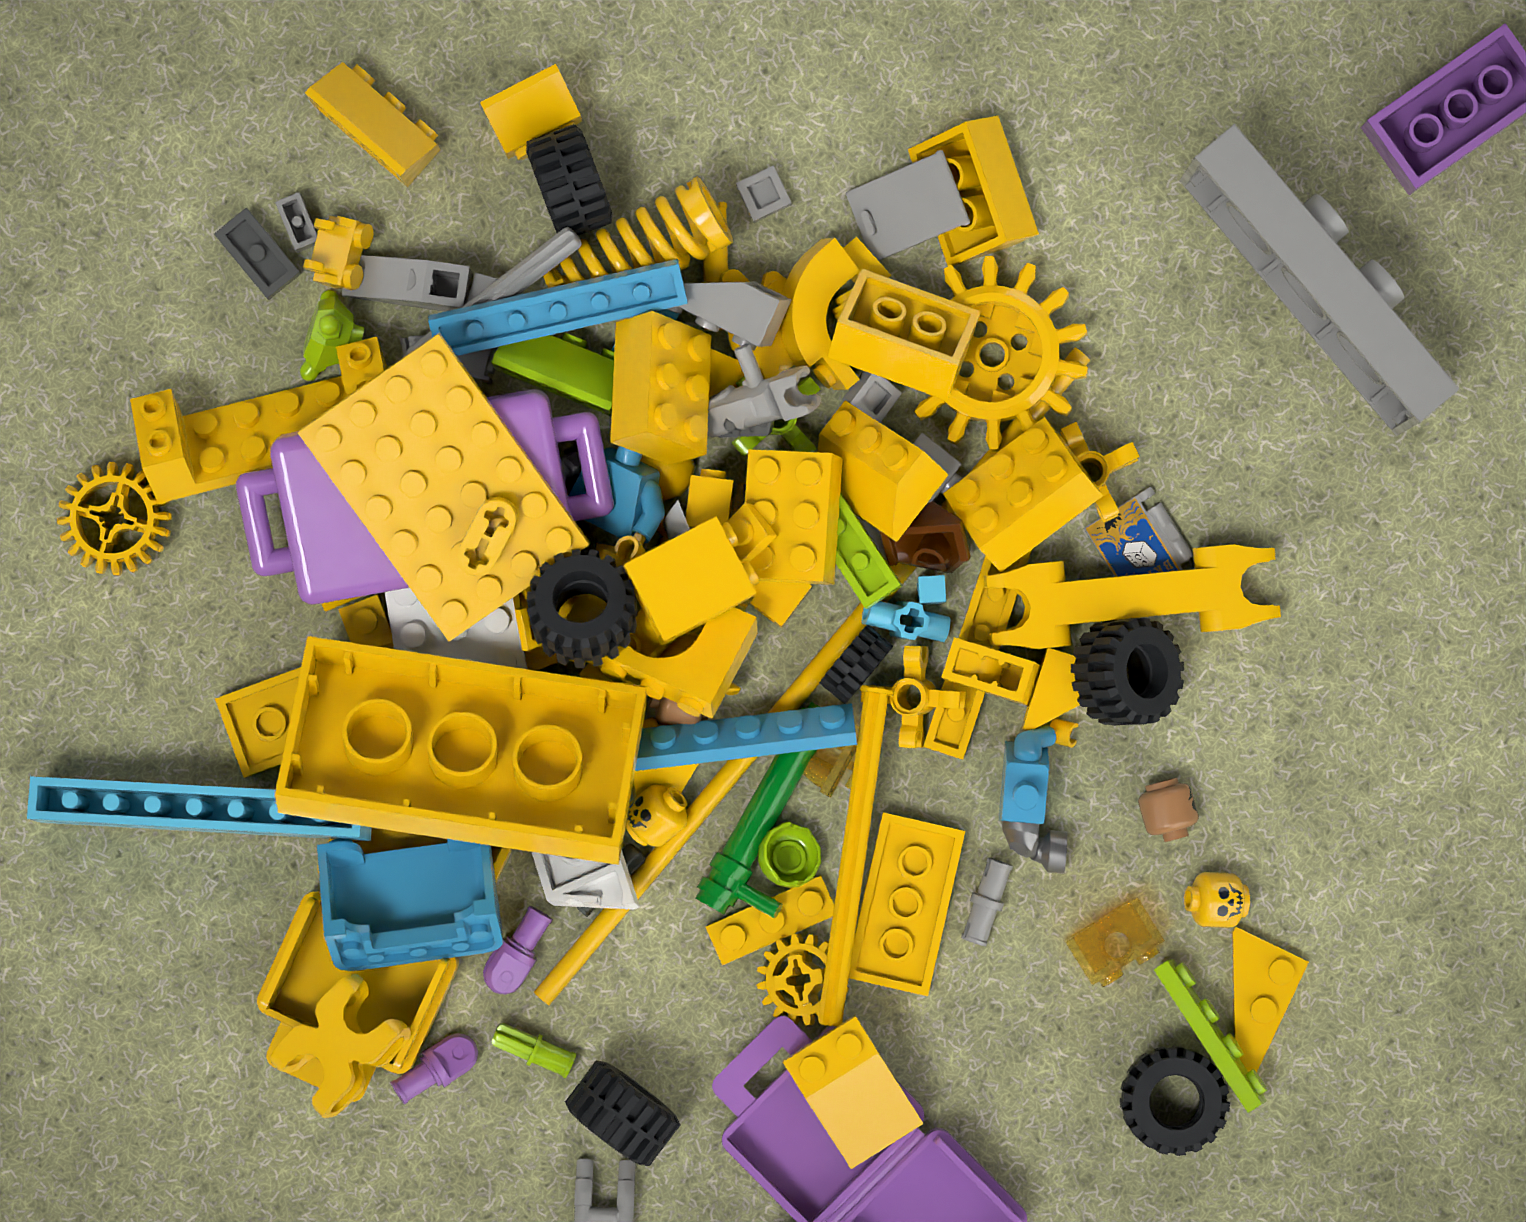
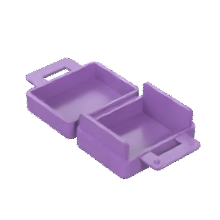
M538 389L487 397L574 521L606 516L613 510L614 500L599 421L594 414L582 412L553 418L548 396ZM298 431L282 434L274 441L270 449L273 468L247 472L238 477L236 490L251 564L256 574L271 576L294 572L300 598L305 603L311 605L409 588L299 436ZM576 440L586 494L568 497L558 443ZM275 493L279 495L289 547L274 549L264 495Z
M786 1016L775 1018L713 1080L712 1088L714 1093L737 1116L723 1131L722 1145L724 1149L796 1222H1027V1214L1024 1208L943 1128H933L925 1135L920 1129L916 1128L851 1169L787 1068L754 1098L744 1085L782 1047L792 1055L812 1042ZM828 1026L814 1040L835 1027ZM899 1083L923 1122L924 1110L922 1105Z

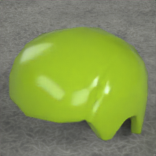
M784 822L768 831L759 845L758 864L762 873L773 883L788 888L800 887L813 879L821 865V847L809 828L791 822Z

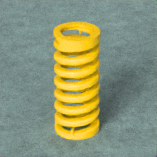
M698 176L686 183L689 190L683 185L675 189V194L688 220L693 237L681 223L666 197L659 196L655 200V205L663 218L674 249L662 235L645 207L637 208L635 215L644 230L654 259L643 247L628 220L624 217L617 219L616 227L625 242L634 269L678 259L680 270L682 271L689 266V254L695 259L703 260L709 255V249L713 253L733 243L731 232L718 205ZM601 228L597 230L596 237L607 256L612 272L618 273L633 269L616 247L607 229ZM581 239L582 245L578 251L589 270L591 278L609 275L596 257L589 242L586 239ZM570 255L560 262L566 275L560 274L557 269L559 267L558 264L543 276L548 288L585 280Z

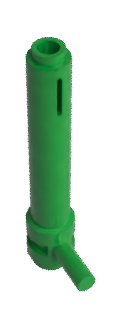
M810 702L807 708L802 707V709L817 708L820 706L813 702ZM817 750L775 755L722 851L716 852L709 864L712 866V869L707 878L702 876L697 888L700 890L695 899L724 915L728 907H734L737 900L740 899L772 918L777 917L782 908V903L747 884L753 873L750 868L758 856L761 841L766 833L775 826Z

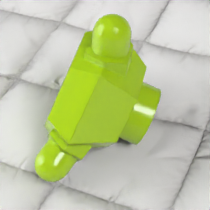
M326 290L321 294L320 301H318L310 321L303 347L305 362L300 368V375L306 381L315 380L326 367L339 364L337 346L361 341L363 337L364 327L354 324V315L340 302L337 293L332 290Z

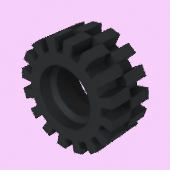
M866 625L828 670L819 684L842 703L846 704L893 648V645L869 625Z

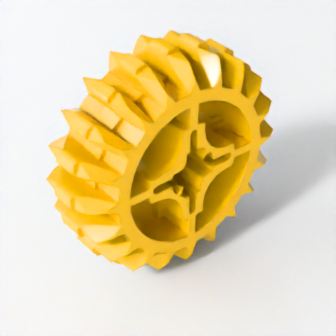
M108 462L107 475L105 476L99 465H93L91 472L94 480L90 481L85 474L79 473L77 479L83 486L80 491L71 485H68L65 489L68 494L75 496L73 502L70 503L62 500L59 502V507L69 510L70 516L57 518V524L71 527V530L60 535V539L63 542L76 540V543L69 548L68 553L74 557L85 551L80 565L83 567H89L97 559L96 573L104 574L108 564L111 563L113 575L120 576L123 571L122 562L126 563L130 572L135 573L138 571V564L135 558L139 556L145 564L149 565L153 560L146 550L151 547L155 551L162 552L164 549L162 544L154 540L157 534L163 537H169L171 534L170 530L159 527L160 521L172 520V513L159 512L158 509L167 505L169 501L158 504L156 498L153 497L154 493L150 484L146 487L144 486L147 478L143 470L132 479L134 474V466L132 464L126 463L121 475H119L117 463ZM117 484L116 491L112 492L109 501L105 505L92 506L86 504L89 498L99 489ZM130 487L138 492L143 499L147 509V521L136 518L130 513V498L128 497ZM116 508H120L121 511L118 514L124 516V519L134 522V524H115L113 530H110L108 526L111 523L106 522L105 518L95 514L97 512L113 514ZM82 517L95 520L99 524V540H101L99 550L86 538L82 526ZM136 531L144 533L133 547L123 552L112 553L114 545H117L120 536L125 532Z

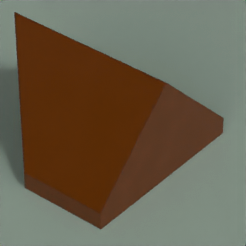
M933 501L924 506L897 542L880 532L889 566L900 563L944 573H953L965 561H969L971 557L962 520Z

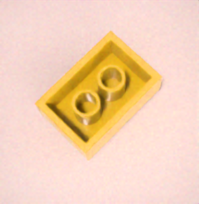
M655 311L616 322L610 443L668 465L707 455L711 356L710 334Z
M1045 417L943 493L957 516L962 520L964 527L978 548L1000 572L1103 496L1066 441Z
M748 449L745 503L754 504L755 509L763 516L777 535L760 554L749 562L759 581L835 585L842 457L833 453Z

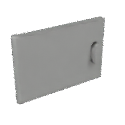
M938 150L929 157L846 192L864 243L878 261L957 227L970 224V219L943 150Z

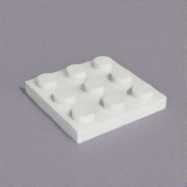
M410 588L385 592L394 649L528 669L525 651H522L513 598L451 641H448Z

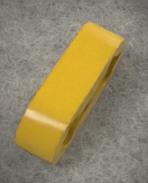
M498 496L485 500L471 523L457 554L458 563L467 574L481 576L490 572L500 556L517 519L516 509L507 498ZM498 506L505 509L504 517L509 522L507 525L499 523L494 533L491 534L486 531L490 517L485 512L487 510L494 512ZM481 538L489 541L484 555L489 560L488 562L480 560L476 566L469 563L471 555L465 551L467 548L475 550Z

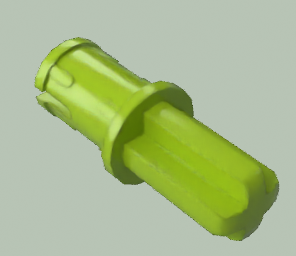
M500 1023L497 1026L492 1037L493 1046L527 1060L526 1065L528 1066L534 1063L561 1075L563 1078H567L577 1054L542 1040L543 1035L541 1034L535 1037L505 1023Z

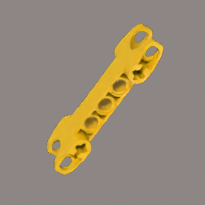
M1235 544L1193 548L1195 568L1193 570L1066 581L1064 561L1023 564L1001 573L983 576L984 588L1013 589L1021 596L1025 606L1023 618L1017 626L989 633L990 646L1013 645L1031 649L1072 645L1070 624L1199 612L1201 632L1243 629L1261 621L1281 617L1280 605L1252 604L1244 597L1240 587L1242 575L1248 567L1257 563L1276 560L1275 548H1254Z

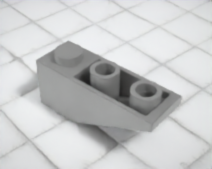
M361 255L359 265L363 269V280L360 287L352 291L342 289V297L446 312L459 309L467 304L473 273L470 266L430 260Z
M755 281L684 283L688 304L667 309L679 314L684 309L697 316L695 322L698 325L714 332H718L722 328L734 334L732 338L734 343L740 346L750 344L751 349L755 350L756 346L772 345L792 300Z

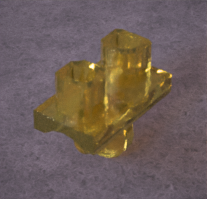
M856 725V739L858 740L859 726ZM857 745L835 747L841 750V753L834 766L813 755L803 775L813 784L820 787L822 794L831 798L846 769H849L852 773L845 787L851 789L854 762L851 760L856 753Z

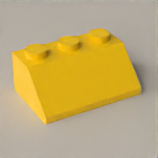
M341 62L310 86L305 92L306 96L315 108L408 188L440 151L438 144L434 142L438 134L421 119L414 124L402 113L407 108L390 92L381 96L371 87L375 80L359 65L356 64L350 69L344 62Z
M999 116L966 121L908 149L912 164L935 154L938 150H943L970 219L969 225H962L937 236L947 266H956L1039 235Z
M861 269L837 321L828 358L947 401L959 375L981 311Z
M846 400L819 433L818 452L833 453L843 458L841 493L854 513L895 542L900 539L948 477V474L922 449Z

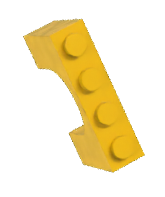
M606 549L603 550L600 556L602 560L607 554L613 557L616 562V568L621 565L624 566L625 563L630 561L626 558L621 560L615 553ZM581 594L577 597L566 620L576 623L591 621L604 611L607 603L597 596ZM733 607L706 622L694 644L676 656L652 658L636 652L629 645L626 649L618 646L619 656L611 660L607 655L602 658L603 664L596 667L601 668V672L614 681L623 682L625 679L640 687H646V695L654 699L665 697L676 702L677 706L689 715L699 717L702 714L713 719L758 634L757 617ZM585 661V664L586 662L594 665L593 661Z

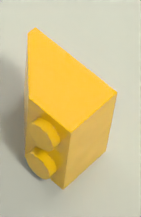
M556 64L480 102L507 158L510 159L516 156L518 161L528 158L526 153L527 141L583 122Z

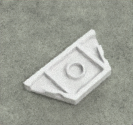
M622 850L619 865L532 852L546 900L553 906L637 909L640 907Z

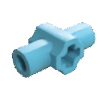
M879 601L869 609L863 608L862 624L889 630V635L894 638L915 640L918 636L945 642L950 630V617L926 612L923 610L922 604L915 602L897 601L895 604ZM901 615L912 617V625L900 624Z

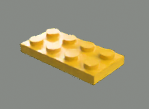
M882 813L855 931L849 972L850 979L928 996L965 831Z

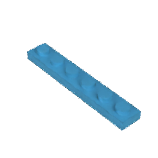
M675 259L428 316V322L432 337L440 332L456 356L632 317L650 311L688 304L679 261Z
M850 703L705 720L695 724H674L642 728L635 771L857 745L853 706Z

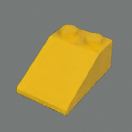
M856 1014L783 1060L788 1072L851 1169L923 1124Z

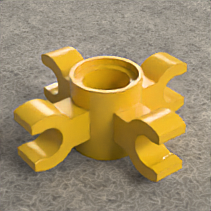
M1077 422L1061 428V437L1066 441L1081 465L1093 463L1101 470V478L1094 482L1103 495L1094 502L1101 521L1105 523L1118 517L1120 512L1109 493L1106 482L1110 473L1139 461L1138 458L1140 456L1133 442L1103 456L1099 452L1089 451Z
M904 646V678L897 681L893 686L862 685L864 687L894 691L893 695L888 696L887 704H891L892 708L902 715L899 747L923 748V715L932 711L934 707L966 708L967 691L937 690L934 684L925 678L929 656L928 646ZM912 685L916 686L921 693V701L916 708L911 707L906 699L907 691ZM861 691V702H863L864 691Z

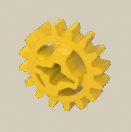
M792 934L791 945L784 939H779L776 941V946L779 950L777 953L765 951L764 956L770 963L768 966L758 967L757 971L766 975V981L760 982L756 986L757 989L768 991L769 995L763 999V1005L775 1004L777 1006L773 1013L775 1018L788 1013V1018L795 1024H798L802 1016L805 1025H814L815 1014L819 1016L821 1000L818 1001L817 994L823 987L825 968L821 969L813 963L812 956L808 952L818 956L826 966L829 941H825L820 946H817L818 935L809 934L804 943L801 934ZM788 958V966L781 975H778L782 962ZM802 974L810 975V982L804 985L796 984V977ZM784 990L794 997V1004L798 1007L787 1002L780 991Z

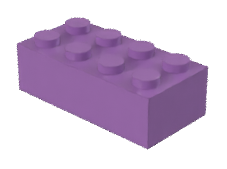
M1505 23L1373 115L1360 127L1408 195L1417 191L1526 114V51Z

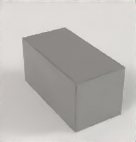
M300 192L276 201L275 204L295 251L299 253L315 246L318 233L316 228L313 227L314 223Z

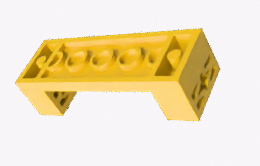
M373 337L336 347L342 376L185 416L182 415L172 389L130 399L142 469L158 504L234 485L238 477L244 473L273 468L270 449L280 435L299 431L388 368L378 338Z

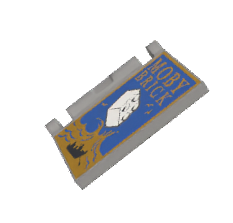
M1152 486L1118 506L1117 508L1120 512L1118 517L1105 523L1099 518L1083 528L1114 577L1183 570L1180 564L1193 557L1192 550L1162 502L1148 511L1141 504V502L1155 494Z

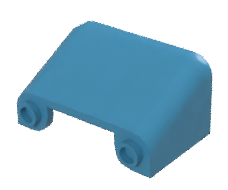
M337 838L329 843L317 845L324 938L336 968L346 971H358L442 958L468 956L492 952L503 945L491 845L447 839V843L369 854H364L360 845L345 838Z

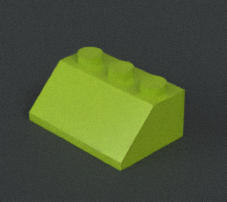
M564 333L562 339L548 335L498 347L491 362L497 371L612 416L614 352L603 349L601 355L589 351L585 349L588 342Z

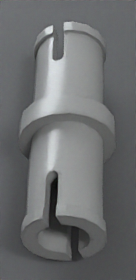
M988 857L977 893L972 892L970 901L973 902L964 932L961 935L962 939L981 946H987V940L997 911H1002L1004 903L1001 902V898L1010 871L1013 869L1012 865Z

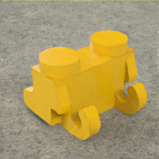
M329 215L328 220L315 218L313 227L319 230L311 260L305 259L303 268L313 272V281L322 285L351 291L358 289L363 280V269L359 262L362 250L369 248L373 241L374 231L372 225L341 216Z

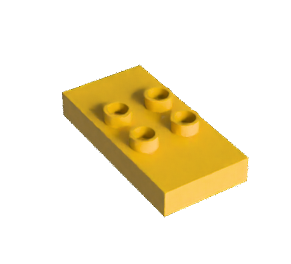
M307 636L275 791L278 813L619 865L646 710L647 688Z

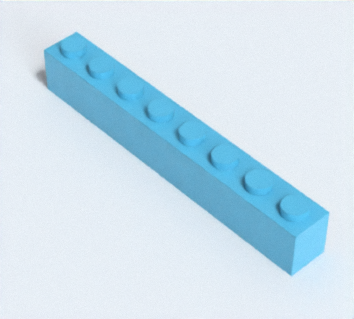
M30 776L27 819L41 823L324 839L345 838L360 841H371L372 827L278 813L275 799L276 790Z

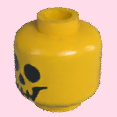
M652 784L629 803L625 827L637 843L643 846L661 847L687 825L688 815L685 809L687 801L682 793L674 787L668 789L663 785Z
M1203 872L1197 875L1192 886H1187L1184 894V906L1186 911L1191 912L1194 921L1201 927L1231 928L1236 926L1241 918L1247 916L1250 907V892L1248 886L1242 884L1241 879L1236 874Z

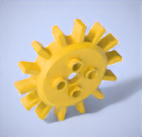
M985 256L982 264L983 286L967 290L962 282L961 274L952 265L944 268L945 282L954 294V297L950 300L981 311L978 323H983L987 327L985 336L981 338L972 336L963 363L968 362L974 366V373L970 377L958 375L947 401L931 395L921 401L914 412L921 421L931 417L944 404L957 412L954 421L948 428L947 438L948 442L955 445L964 437L966 427L971 419L986 422L987 432L985 440L990 452H999L1002 443L1001 422L1017 418L1024 433L1036 424L1030 411L1041 401L1048 404L1055 413L1066 417L1072 411V407L1067 399L1055 393L1051 387L1057 375L1067 376L1072 379L1087 378L1088 367L1078 361H1064L1060 359L1059 346L1063 343L1076 342L1086 337L1087 330L1085 324H1071L1061 329H1055L1050 315L1063 307L1068 300L1069 292L1064 287L1052 291L1048 298L1039 304L1027 295L1036 279L1035 265L1027 263L1019 272L1018 281L1014 288L997 285L999 269L994 256ZM1015 336H1023L1027 339V346L1024 349L1015 350L1011 346V341ZM997 344L1002 347L1005 357L1000 365L988 367L982 363L980 353L986 345ZM1004 375H1009L1014 379V385L1009 390H1003L998 386L999 379Z

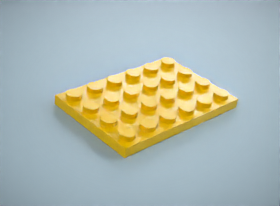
M440 332L298 431L299 436L448 641H451L528 588L533 575L541 577L539 567L547 562L553 565L555 563L553 556L559 553H563L564 558L572 556V549L583 550L590 543ZM498 496L507 498L516 509L517 519L500 556L490 572L481 576L467 574L461 569L457 554L471 523L485 500ZM498 506L494 512L489 510L485 512L490 517V522L486 529L487 532L493 534L499 523L507 525L509 520L504 517V508ZM481 538L475 550L466 549L465 552L471 555L469 563L476 566L480 560L488 562L489 558L484 555L489 541Z

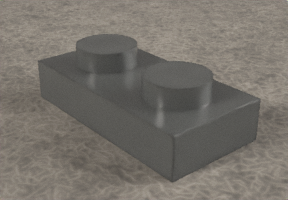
M247 208L243 209L214 233L268 300L301 274Z

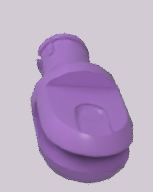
M529 905L528 911L512 937L507 936L506 939L503 938V945L499 949L494 950L485 963L483 970L484 981L495 993L506 995L515 992L523 984L537 961V958L534 957L535 952L533 949L553 919L533 906Z
M455 1033L449 1035L432 1047L422 1051L421 1063L398 1079L391 1081L390 1084L404 1105L434 1084L437 1086L442 1085L445 1088L475 1065L478 1057L476 1043L465 1034Z

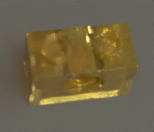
M1134 896L1063 941L1089 984L1093 986L1100 982L1101 986L1105 987L1122 977L1124 973L1121 968L1131 961L1136 960L1138 965H1141L1159 954L1160 951L1157 945L1165 940L1139 898ZM1114 932L1122 933L1127 940V948L1119 956H1110L1104 947L1106 938Z

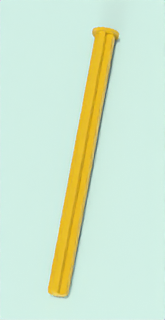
M860 686V691H864L818 1016L820 1024L834 1027L839 1026L843 1022L888 696L894 694L892 690Z

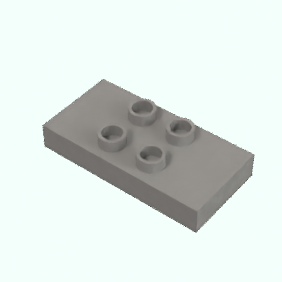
M1235 124L1194 157L1179 180L1395 436L1422 422L1460 390L1392 310L1405 299L1402 290L1392 276L1373 259L1369 260L1358 270L1337 245L1349 231L1339 214L1323 197L1315 193L1302 204Z

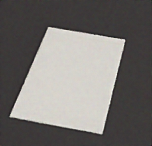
M677 500L662 521L669 541L690 530L680 503Z

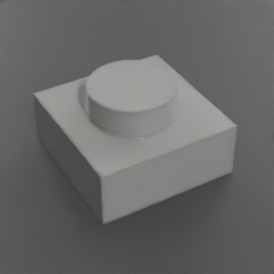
M774 165L736 183V187L754 223L792 205Z
M863 371L858 377L860 380L849 389L842 400H846L881 423L902 392L887 379Z

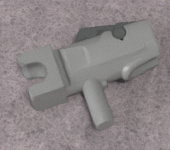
M744 344L734 349L745 380L742 382L743 386L735 388L733 385H729L724 390L709 397L708 435L711 438L767 436L772 432L775 420L783 418L784 421L805 416L819 407L821 397L817 394L804 395L797 388L799 379L809 374V367L805 365L784 370L777 376L764 379L750 344Z

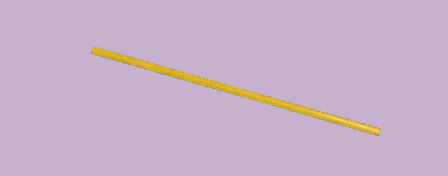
M1074 347L1064 361H1078L1086 366L1090 359ZM1057 375L1051 389L1055 393L1062 395L1075 379ZM1041 401L1030 411V414L1037 423L1051 407ZM1017 418L1001 434L1002 443L999 451L1023 433L1022 426ZM988 450L969 473L997 452H990ZM946 500L941 507H943L953 515L957 516L949 502ZM900 563L890 566L902 585L917 568ZM897 589L881 601L888 603V601L899 589ZM861 602L768 713L798 710L819 685V682L863 628H865L866 625L862 624L864 606ZM758 757L728 760L686 809L688 815L687 825L663 846L655 847L645 858V862L630 876L638 900ZM603 908L535 989L534 994L550 1006L630 909Z

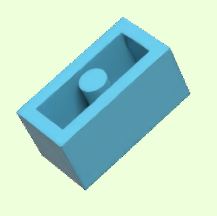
M945 575L920 576L917 578L919 604H944L946 602Z

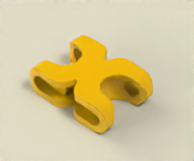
M359 974L344 976L318 1001L315 1010L319 1024L318 1028L304 1024L295 1026L277 1045L270 1057L271 1063L279 1071L283 1072L297 1071L313 1058L319 1059L324 1069V1080L312 1097V1105L322 1118L338 1115L362 1092L366 1082L362 1068L363 1064L374 1067L387 1065L411 1037L410 1028L403 1021L395 1019L385 1020L368 1034L362 1033L357 1024V1012L369 995V987Z

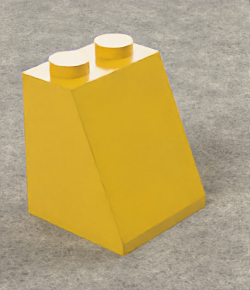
M717 516L625 563L623 566L628 575V580H632L635 596L661 646L757 594L753 587L759 583L755 571L748 560L740 562L733 549L739 545L737 537L730 524L725 522L721 525Z

